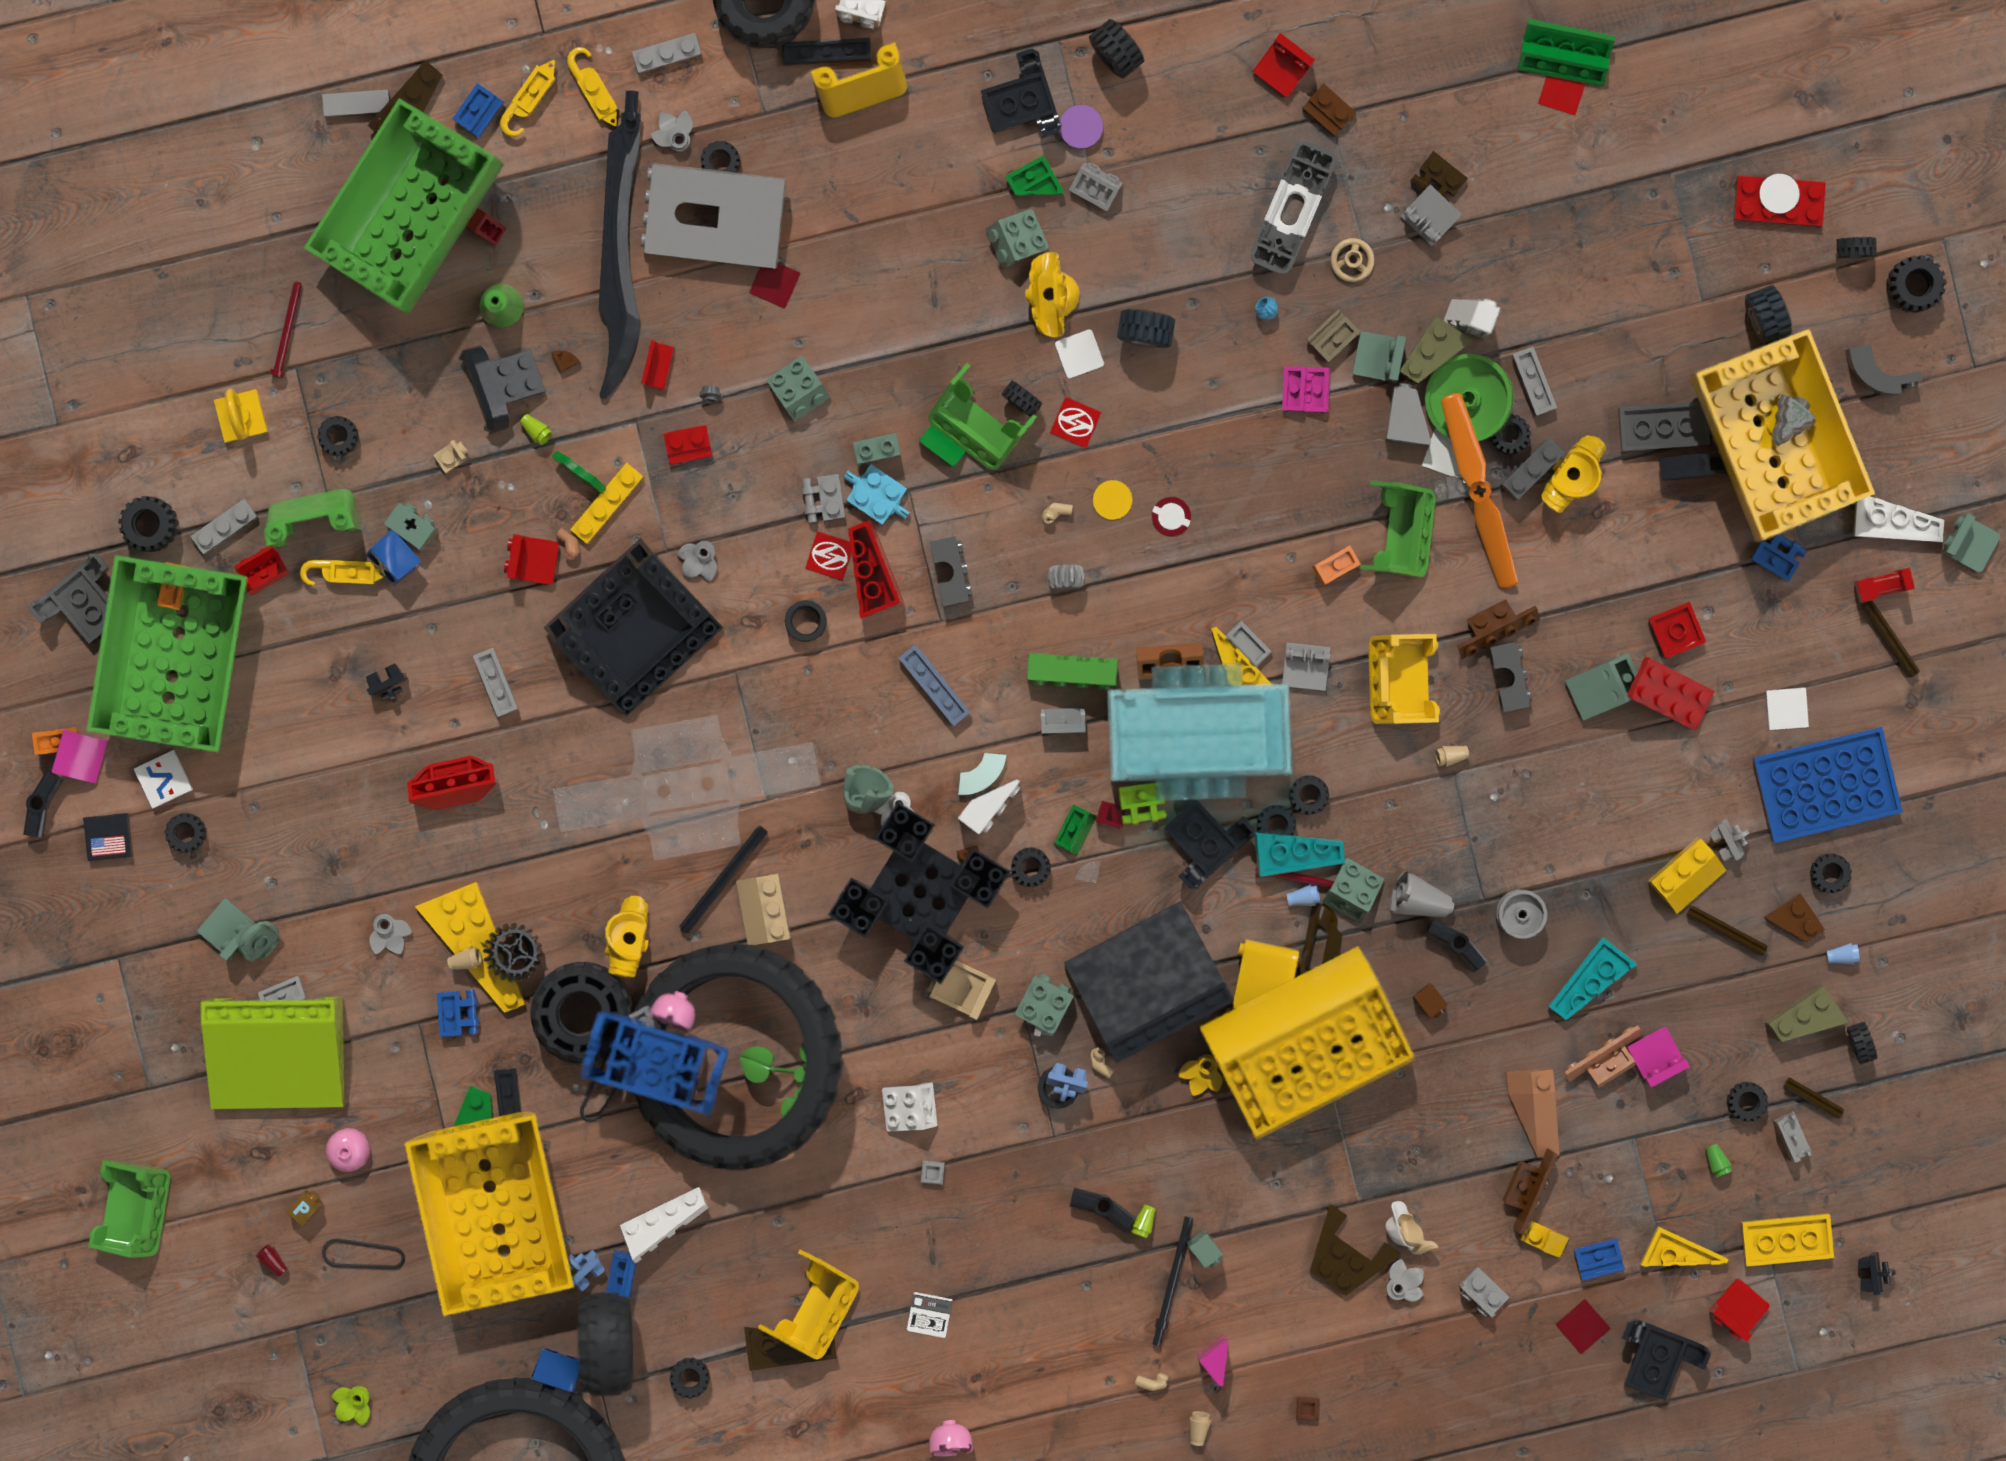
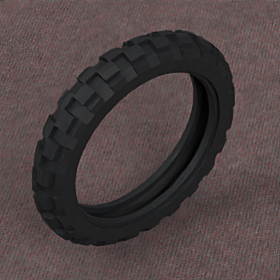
M720 944L695 950L669 964L668 968L659 973L649 984L648 990L644 996H641L634 1011L636 1012L646 1006L652 1008L654 1002L660 996L665 994L674 995L675 991L687 996L702 984L721 977L743 978L763 985L775 993L790 1009L799 1025L804 1040L805 1073L795 1102L789 1111L768 1129L750 1136H729L713 1132L698 1124L681 1106L632 1092V1096L636 1097L639 1104L638 1110L645 1122H649L655 1130L654 1133L665 1144L674 1148L675 1152L679 1155L714 1169H727L728 1171L747 1170L773 1164L786 1158L791 1153L799 1150L820 1129L827 1119V1114L831 1106L834 1105L839 1091L837 1087L839 1078L842 1077L843 1061L841 1060L842 1042L840 1031L838 1032L835 1024L836 1017L830 1004H827L822 995V990L813 979L811 980L804 973L803 969L794 962L781 957L780 954L766 948L763 949L747 944ZM657 1021L661 1030L666 1031L668 1023L663 1024Z
M515 1377L512 1379L492 1380L471 1387L448 1401L427 1422L417 1437L408 1460L443 1461L456 1438L473 1424L494 1415L526 1413L543 1417L566 1430L581 1446L589 1461H626L614 1432L611 1431L605 1419L598 1411L588 1405L583 1398L573 1392L530 1378Z

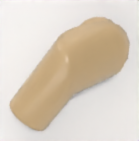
M1052 503L1042 513L1043 522L1051 524L1060 514L1071 516L1073 505Z
M1162 1373L1157 1375L1156 1380L1138 1376L1135 1386L1149 1391H1156L1166 1388L1169 1378Z

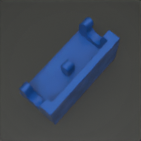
M614 1250L606 1293H619L620 1296L630 1298L636 1268L630 1253Z

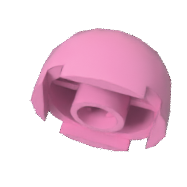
M675 991L674 995L665 994L660 996L654 1002L650 1016L663 1024L668 1023L673 1025V1028L689 1032L694 1023L695 1010L692 1004L686 1000V995Z
M354 1128L338 1130L330 1137L326 1145L328 1162L332 1167L342 1172H352L360 1169L370 1157V1143L364 1133Z
M955 1420L943 1421V1425L936 1427L929 1438L930 1455L934 1453V1456L947 1457L957 1456V1453L962 1450L964 1454L973 1451V1441L970 1432L963 1425L956 1424Z

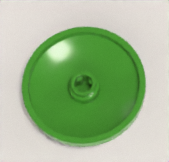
M1462 354L1452 357L1434 371L1427 384L1425 404L1428 416L1437 430L1450 438L1441 400L1450 394L1459 393L1462 395L1478 442L1486 440L1500 431L1511 414L1514 400L1511 381L1499 364L1485 356Z

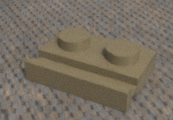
M1338 309L1306 340L1329 363L1360 331Z

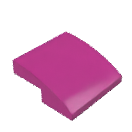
M1284 366L1282 410L1329 413L1331 369Z
M64 730L52 773L96 783L108 741Z

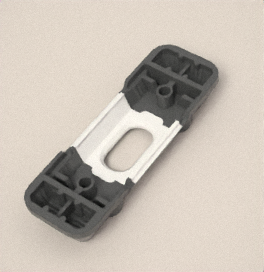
M1305 141L1296 145L1251 250V259L1255 264L1278 274H1286L1291 270L1335 167L1336 158L1332 152ZM1291 194H1298L1303 197L1304 206L1297 222L1291 226L1285 225L1280 219L1284 205Z

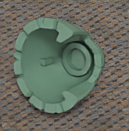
M868 765L851 766V768L847 769L844 778L843 794L845 805L850 811L857 814L872 813L888 801L893 793L894 785L889 780V777L877 768L873 767L871 769V766Z

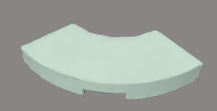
M984 753L983 760L977 768L970 772L960 773L958 795L977 793L990 786L1000 775L1005 764L1006 755Z

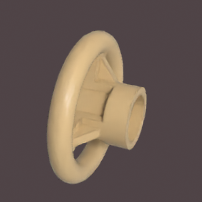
M1345 239L1333 249L1331 267L1334 273L1344 281H1361L1371 273L1374 267L1373 251L1367 243L1360 239ZM1352 245L1344 260L1337 262L1339 252L1344 247ZM1359 247L1364 249L1367 254V267L1362 264V255L1358 251ZM1349 257H1356L1357 262L1354 264L1350 263ZM1345 266L1357 268L1361 273L1351 276L1343 273L1340 268Z

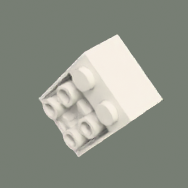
M1016 779L973 799L958 819L978 834L982 831L986 833L994 823L991 819L995 813L999 816L1007 806L1004 802L1008 796L1013 798L1020 789L1018 786L1020 781Z

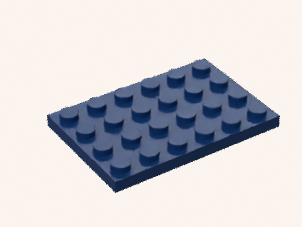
M1883 727L1753 757L1773 843L1903 813Z

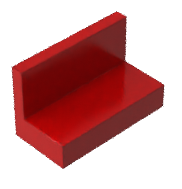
M651 340L641 380L643 385L665 390L674 346Z

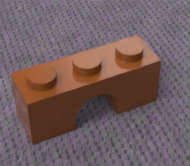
M1202 643L1136 647L1139 680L1161 678L1160 673L1169 668L1179 669L1183 676L1205 675Z

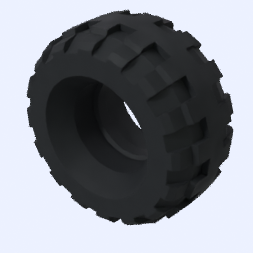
M713 0V5L720 24L732 38L752 48L771 49L791 42L805 29L813 13L814 0H784L781 10L775 15L766 18L756 17L749 13L743 0Z
M573 962L556 968L540 982L532 998L530 1020L536 1039L539 1040L542 1047L548 1053L565 1062L583 1064L584 1058L587 1056L586 1051L588 1050L589 1041L592 1040V1031L584 1034L574 1033L567 1029L561 1020V1006L564 1000L571 994L584 992L592 995L599 1002L601 1011L627 1017L633 1014L631 996L626 985L618 976L609 973L608 968L596 963ZM620 1022L605 1024L600 1040L601 1046L597 1051L595 1062L612 1053V1044L615 1042Z
M619 1293L590 1294V1297L582 1298L579 1301L578 1360L580 1385L583 1392L592 1393V1396L621 1395L622 1392L629 1391L632 1388L633 1327L631 1301L628 1297L620 1296Z

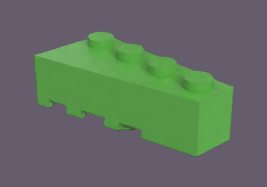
M1029 653L1027 680H1031L1032 685H1044L1045 681H1051L1053 686L1066 687L1067 683H1075V688H1088L1089 684L1097 685V689L1110 690V686H1116L1118 659Z

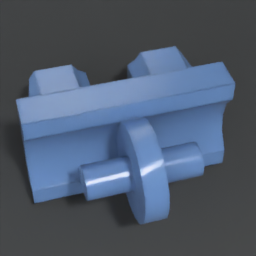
M1055 1063L1052 1071L1048 1074L1046 1084L1055 1086L1053 1093L1061 1094L1060 1101L1064 1102L1066 1096L1074 1098L1076 1092L1085 1093L1088 1084L1086 1081V1070L1075 1068L1072 1078L1064 1076L1065 1065Z
M593 1249L586 1256L582 1253L576 1258L572 1254L568 1256L574 1287L581 1292L590 1284L589 1280L584 1277L586 1274L591 1272L595 1277H598L605 1270Z

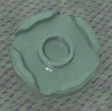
M268 921L252 925L240 938L238 944L239 952L249 961H256L255 959L257 958L263 959L267 957L278 945L280 931L273 923Z

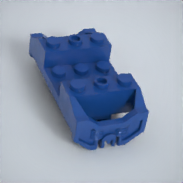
M605 1011L598 1014L591 1033L592 1040L589 1041L588 1050L586 1051L587 1056L584 1058L581 1078L591 1079L675 1104L708 1116L712 1113L730 1048L695 1036L688 1035L684 1037L646 1025V1022ZM618 1021L620 1024L615 1042L612 1044L613 1049L610 1059L607 1061L608 1067L605 1073L594 1066L595 1058L601 1046L600 1040L605 1024ZM709 1048L718 1055V1058L710 1075L705 1100H694Z

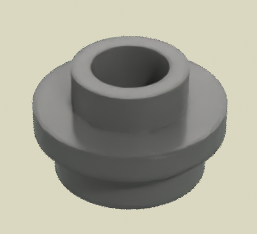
M703 386L699 397L704 399L706 403H715L721 399L720 389L716 386Z

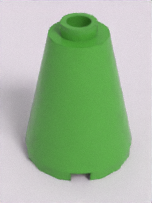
M496 284L489 287L482 294L479 309L483 319L488 324L496 328H506L520 319L524 303L521 295L515 288L506 284Z

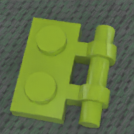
M1161 781L1118 788L1120 809H1129L1130 815L1122 816L1123 825L1131 824L1133 826L1139 825V822L1151 821V823L1158 822L1159 819H1166L1165 810L1157 811V805L1165 803ZM1149 806V812L1138 814L1137 807Z

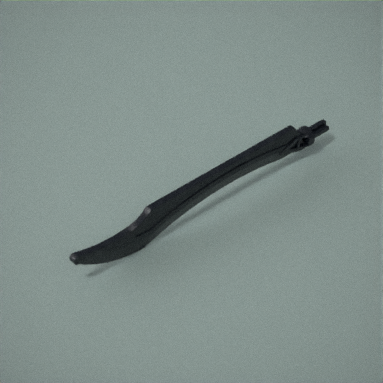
M626 90L625 110L621 113V124L615 130L608 133L598 311L604 317L607 324L609 336L607 368L599 393L602 399L608 397L624 376L636 349L641 321L632 285L628 249L629 201L634 168L639 151L641 114L638 113L639 91Z

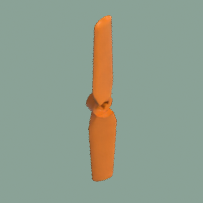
M1459 393L1450 394L1441 400L1458 470L1470 487L1469 495L1474 500V519L1498 587L1502 589L1511 588L1518 584V579L1500 511L1490 498L1492 487L1486 481V462L1462 395ZM1478 485H1480L1481 488H1486V491L1483 493V496H1480L1479 493H1475V490H1477Z

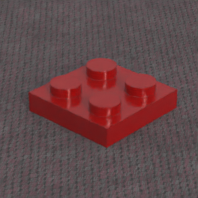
M1690 602L1648 618L1664 659L1706 643Z

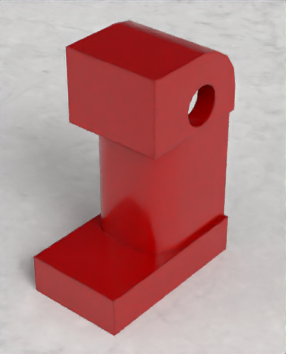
M1910 567L1881 576L1854 581L1860 603L1877 599L1883 595L1915 589Z

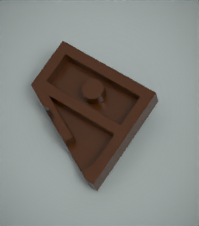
M1798 893L1764 916L1768 921L1773 922L1805 942H1808L1825 930L1801 893Z

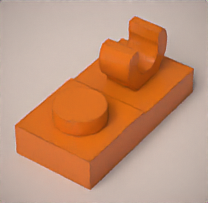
M1349 545L1312 566L1321 584L1325 585L1361 565Z
M166 562V564L184 566V565H179V564H174V563ZM161 583L157 605L180 610L185 587Z
M76 727L32 732L34 755L57 752L63 731L68 730L77 733Z

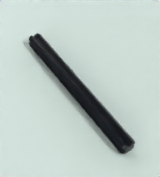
M759 825L679 925L683 932L689 933L752 854L768 833L765 828Z

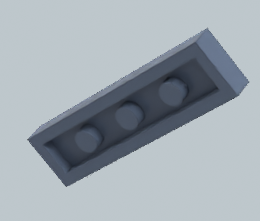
M916 644L899 657L900 661L953 726L971 713Z

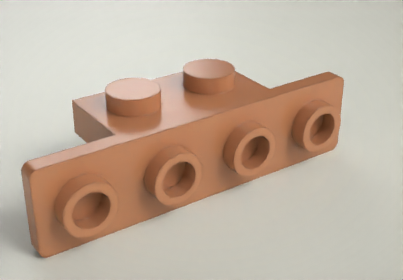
M1637 1025L1634 1028H1627L1620 1037L1608 1040L1603 1045L1604 1047L1598 1051L1593 1050L1579 1063L1574 1062L1570 1064L1564 1072L1568 1082L1588 1071L1600 1088L1635 1066L1636 1062L1625 1046L1643 1035L1640 1027Z

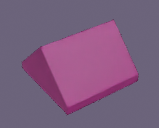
M1223 1335L1197 1354L1199 1361L1218 1386H1223L1228 1350V1340Z

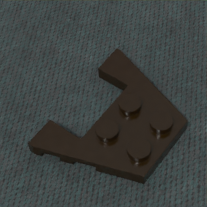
M1330 1203L1310 1271L1347 1296L1397 1259L1401 1253L1384 1241L1372 1260H1370L1337 1237L1335 1233L1347 1215Z

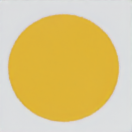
M1109 480L1100 484L1095 490L1093 505L1097 513L1102 517L1110 520L1119 519L1129 512L1132 506V494L1124 483Z

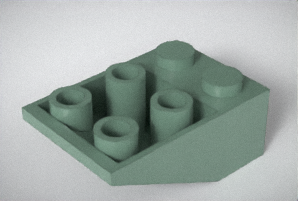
M1629 653L1618 656L1565 680L1582 721L1632 700L1626 696L1636 677L1637 671Z

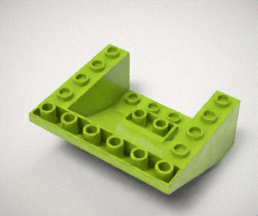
M319 997L314 1000L233 1001V998H211L201 1002V1026L211 1109L344 1107L343 997Z

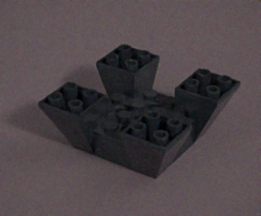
M897 802L875 837L876 841L893 851L872 887L851 877L828 916L864 938L867 937L877 919L887 923L915 941L903 962L941 985L964 949L963 945L947 934L949 928L968 898L988 909L1011 871L974 848L963 865L925 843L935 824L900 802ZM928 867H935L938 870V876L935 879H929L926 876L925 871ZM898 874H904L907 877L908 882L905 886L896 884L895 878ZM921 885L926 888L927 893L924 897L918 898L915 896L914 888ZM936 897L943 898L945 900V907L936 909L933 906V900ZM907 904L915 908L914 915L910 917L905 916L902 911L903 906Z

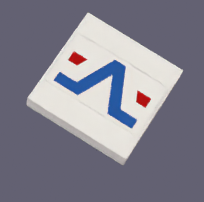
M175 750L134 768L152 809L193 790Z

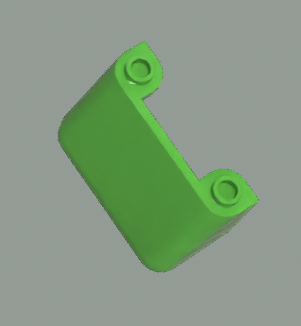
M338 489L272 504L268 509L265 525L267 546L274 548L287 546V538L290 534L295 533L293 522L329 515L331 525L337 530L361 531L362 528L354 494L347 489Z
M103 1160L100 1169L101 1178L103 1181L110 1183L103 1225L96 1226L90 1232L88 1247L129 1258L154 1256L160 1245L170 1184V1173L168 1170Z

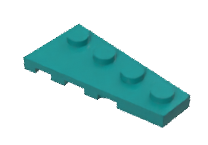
M1255 833L1257 867L1260 877L1345 863L1344 842L1342 840Z
M1601 937L1548 1007L1567 1020L1613 982L1620 979L1627 971L1634 968L1637 963L1605 938Z

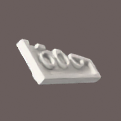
M1870 496L1855 502L1853 536L1943 542V519Z
M699 1187L620 1225L635 1264L641 1260V1256L647 1251L651 1252L657 1248V1244L664 1238H670L674 1235L677 1228L681 1225H687L708 1209Z

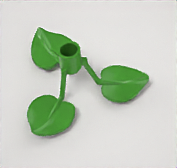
M803 1041L800 1048V1057L804 1062H806L805 1046ZM760 1046L748 1048L741 1054L740 1062L743 1072L751 1082L762 1083L769 1078L770 1071L792 1073L797 1083L801 1085L803 1083L805 1065L797 1069L771 1067L774 1062L773 1053L769 1049ZM800 1088L794 1093V1098H786L782 1102V1117L795 1102Z

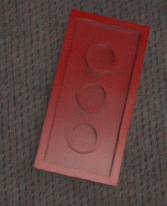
M1737 176L1733 220L1813 227L1823 226L1826 182L1794 180L1799 188L1797 204L1788 212L1774 213L1766 209L1760 199V188L1767 178Z
M1644 657L1626 697L1697 731L1714 690L1649 657Z

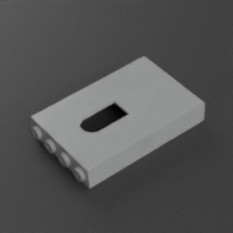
M654 163L652 168L648 169L647 181H651L650 190L646 191L645 203H648L649 207L648 212H644L643 225H647L646 234H642L641 247H645L644 253L776 269L786 178ZM684 202L720 206L718 228L682 224L675 217V209Z

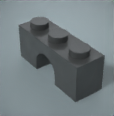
M1550 437L1547 438L1500 486L1515 501L1518 500L1565 452Z
M956 536L930 541L934 564L948 563L954 570L951 581L939 585L943 607L969 602L968 597L972 596L970 583L965 584L964 575H968L966 562H961L959 554L963 553L961 540L956 541Z
M1517 642L1488 648L1492 669L1505 668L1512 675L1511 685L1504 690L1497 691L1501 712L1530 707L1529 702H1532V695L1530 689H1526L1525 685L1528 676L1526 668L1521 666L1520 659H1523L1521 646H1517Z

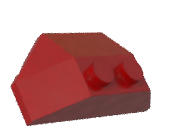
M471 755L429 764L413 780L411 779L407 782L409 802L426 808L440 810L480 801L496 785L494 765Z

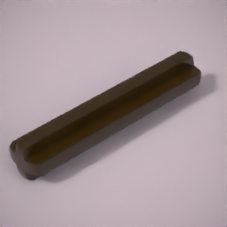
M1787 1078L1784 1082L1783 1087L1835 1118L1839 1119L1844 1113L1842 1107L1794 1079Z

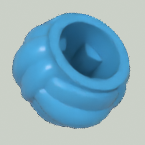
M1271 297L1261 298L1255 305L1257 317L1263 320H1271L1278 314L1276 300Z

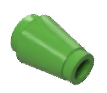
M1718 1144L1705 1149L1711 1173H1714L1716 1178L1732 1171L1730 1167L1732 1164Z

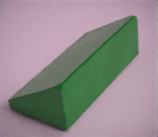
M932 425L919 439L921 444L953 468L966 453V451Z
M1073 804L1053 844L1078 855L1097 816Z

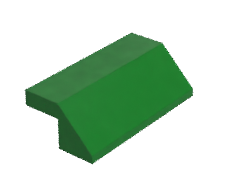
M1528 19L1517 70L1603 87L1609 70V58L1615 36Z

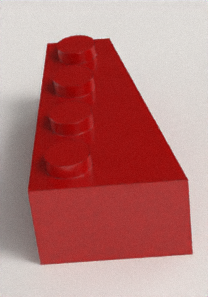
M868 520L848 528L860 619L903 603V597L873 521Z

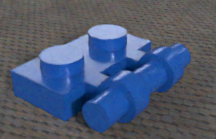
M1780 532L1769 537L1772 539L1770 544L1762 540L1750 560L1789 582L1800 565L1798 561L1793 559L1795 554L1803 558L1807 550L1801 547L1799 542L1791 541L1783 536L1784 533ZM1778 544L1789 549L1787 554L1776 549Z
M466 990L467 999L461 1000L460 991L437 992L440 1037L463 1035L462 1026H469V1034H478L477 1025H479V1018H477L476 1014L478 998H475V990ZM462 1006H467L468 1019H462Z

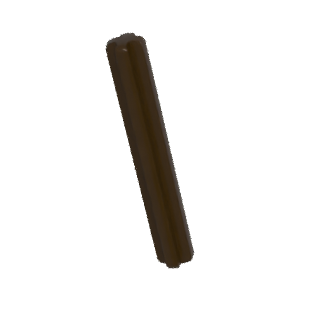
M1869 601L1862 606L1863 610L1908 677L1917 675L1920 672L1919 668L1875 603Z
M1695 906L1689 908L1687 916L1759 955H1764L1767 951L1768 946Z

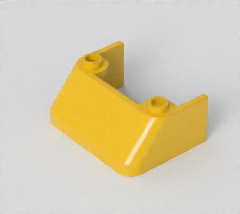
M799 1250L798 1254L811 1261L807 1268L806 1276L809 1281L813 1282L812 1287L793 1322L783 1319L777 1324L774 1331L761 1324L758 1328L814 1359H820L825 1355L859 1290V1284L857 1280L825 1261Z

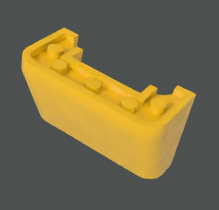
M895 43L880 48L877 54L879 67L838 81L834 71L828 67H821L811 71L826 115L832 118L840 117L899 97L906 92L907 80Z
M1437 634L1380 635L1370 638L1368 646L1370 715L1375 724L1439 722L1440 708L1435 701L1429 700L1428 656H1433L1438 649Z
M1245 939L1244 943H1240L1238 956L1242 957L1234 1002L1231 1008H1226V1013L1294 979L1299 951Z

